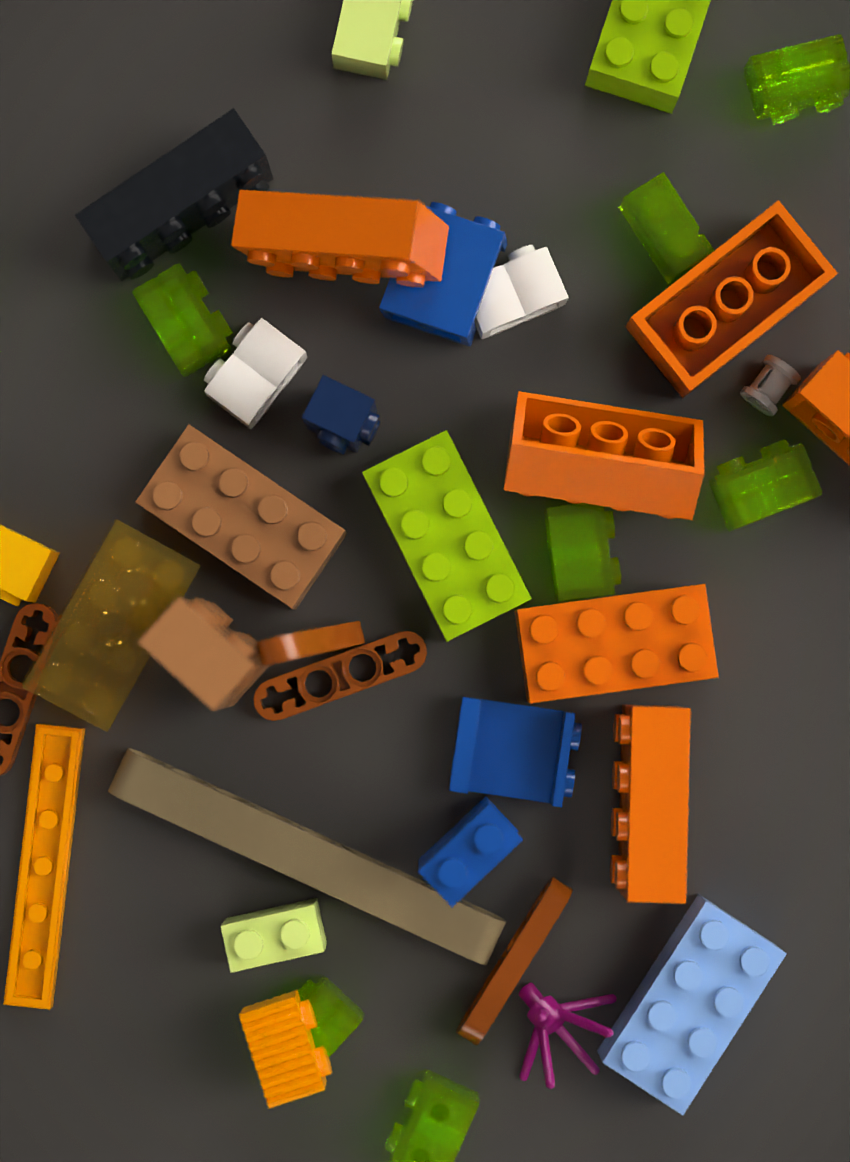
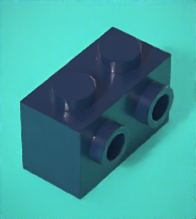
M322 375L302 416L307 429L318 434L316 438L320 440L319 443L341 455L345 454L347 448L357 453L362 443L370 446L381 423L379 421L380 415L377 414L375 399L325 375Z

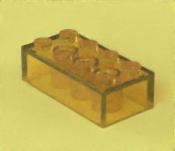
M114 518L24 676L22 688L108 732L151 655L138 643L139 640L179 597H184L200 565Z

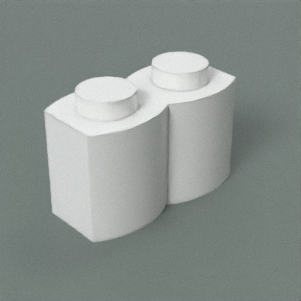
M533 245L524 246L508 255L510 262L493 268L474 321L481 340L566 304L569 297L547 247L535 250Z
M263 318L255 325L248 322L243 326L232 343L237 347L234 353L226 362L221 358L217 360L204 378V381L208 383L204 390L206 395L249 429H252L262 418L279 393L286 387L307 359L305 350Z

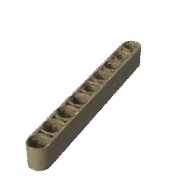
M127 748L109 786L108 792L127 803L479 964H488L507 922L500 916L462 898L451 907L429 883L138 750Z

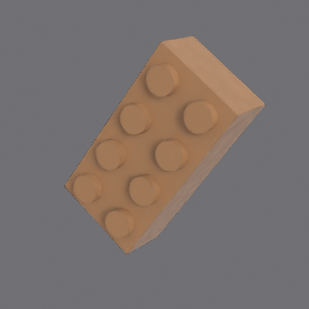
M188 424L136 500V503L294 610L297 609L347 535L346 530L190 424Z
M179 597L138 642L213 711L234 706L270 666L261 667L256 646L258 641L249 633L245 634L243 632L241 634L240 632L236 633L229 625L234 620L215 602L211 603L209 600L206 602L204 599L200 600L197 597L194 600Z

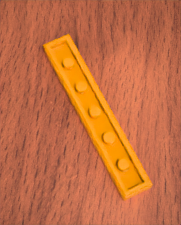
M36 724L3 1005L48 1010L53 1007L85 728Z

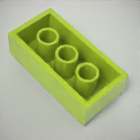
M612 0L585 86L672 114L679 99L711 0Z
M447 430L362 472L446 642L532 599Z

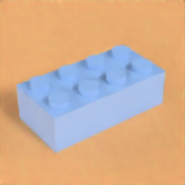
M698 894L611 1028L613 1036L610 1038L606 1037L597 1050L602 1063L681 1115H684L787 953Z

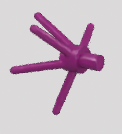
M533 983L525 985L518 995L530 1009L527 1017L534 1025V1029L519 1074L520 1080L526 1081L528 1079L538 1047H540L546 1087L548 1089L555 1087L548 1035L554 1032L558 1034L593 1075L599 1074L600 1068L563 1024L567 1021L602 1036L612 1037L613 1030L572 1012L615 1003L617 1001L616 995L608 994L559 1004L551 995L544 997Z

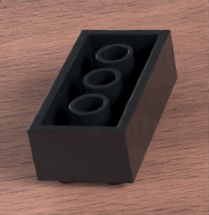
M233 108L75 214V217L120 280L123 281L127 277L134 280L151 270L154 266L153 260L166 251L173 254L187 246L193 239L191 234L203 226L207 225L208 228H212L223 222L231 214L229 209L237 204L239 190L267 191L269 188L268 182L273 180V175L266 154Z

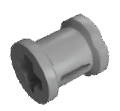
M768 354L763 360L764 368L749 387L744 386L739 393L746 402L758 411L768 416H774L778 411L776 404L790 385L798 384L801 376L785 361Z

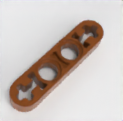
M28 604L18 611L0 660V702L4 699H11L18 705L20 711L19 718L13 725L4 726L0 723V733L13 735L11 742L7 739L0 740V756L3 757V762L0 764V776L10 771L15 763L59 633V616L53 608L45 604ZM39 611L43 612L42 620L49 623L48 630L46 632L38 631L33 645L43 646L41 654L31 648L17 647L19 638L24 642H29L32 627L26 625V620L28 617H36ZM19 655L30 657L35 666L33 676L25 682L14 679L10 671L11 662Z
M355 621L265 639L256 642L261 667L338 651L362 645L366 642L361 622Z
M402 631L263 682L256 689L253 698L254 707L258 714L267 720H282L406 675L419 669L425 662L427 656L426 644L418 634ZM404 638L407 639L409 644L417 643L419 645L420 652L414 655V664L407 666L403 659L393 661L389 664L394 669V672L384 675L383 660L376 652V647L385 645V653L389 654L399 649L398 641ZM359 654L369 655L376 663L375 675L368 681H358L350 674V662ZM315 670L325 671L332 679V689L324 697H314L306 689V679ZM297 677L298 691L306 701L305 705L298 707L297 698L295 697L282 703L283 711L280 713H276L273 707H264L263 699L269 696L268 688L274 686L277 692L293 689L288 680Z
M551 877L464 1014L456 1030L458 1035L476 1046L482 1041L568 903L573 892L572 888L555 877Z

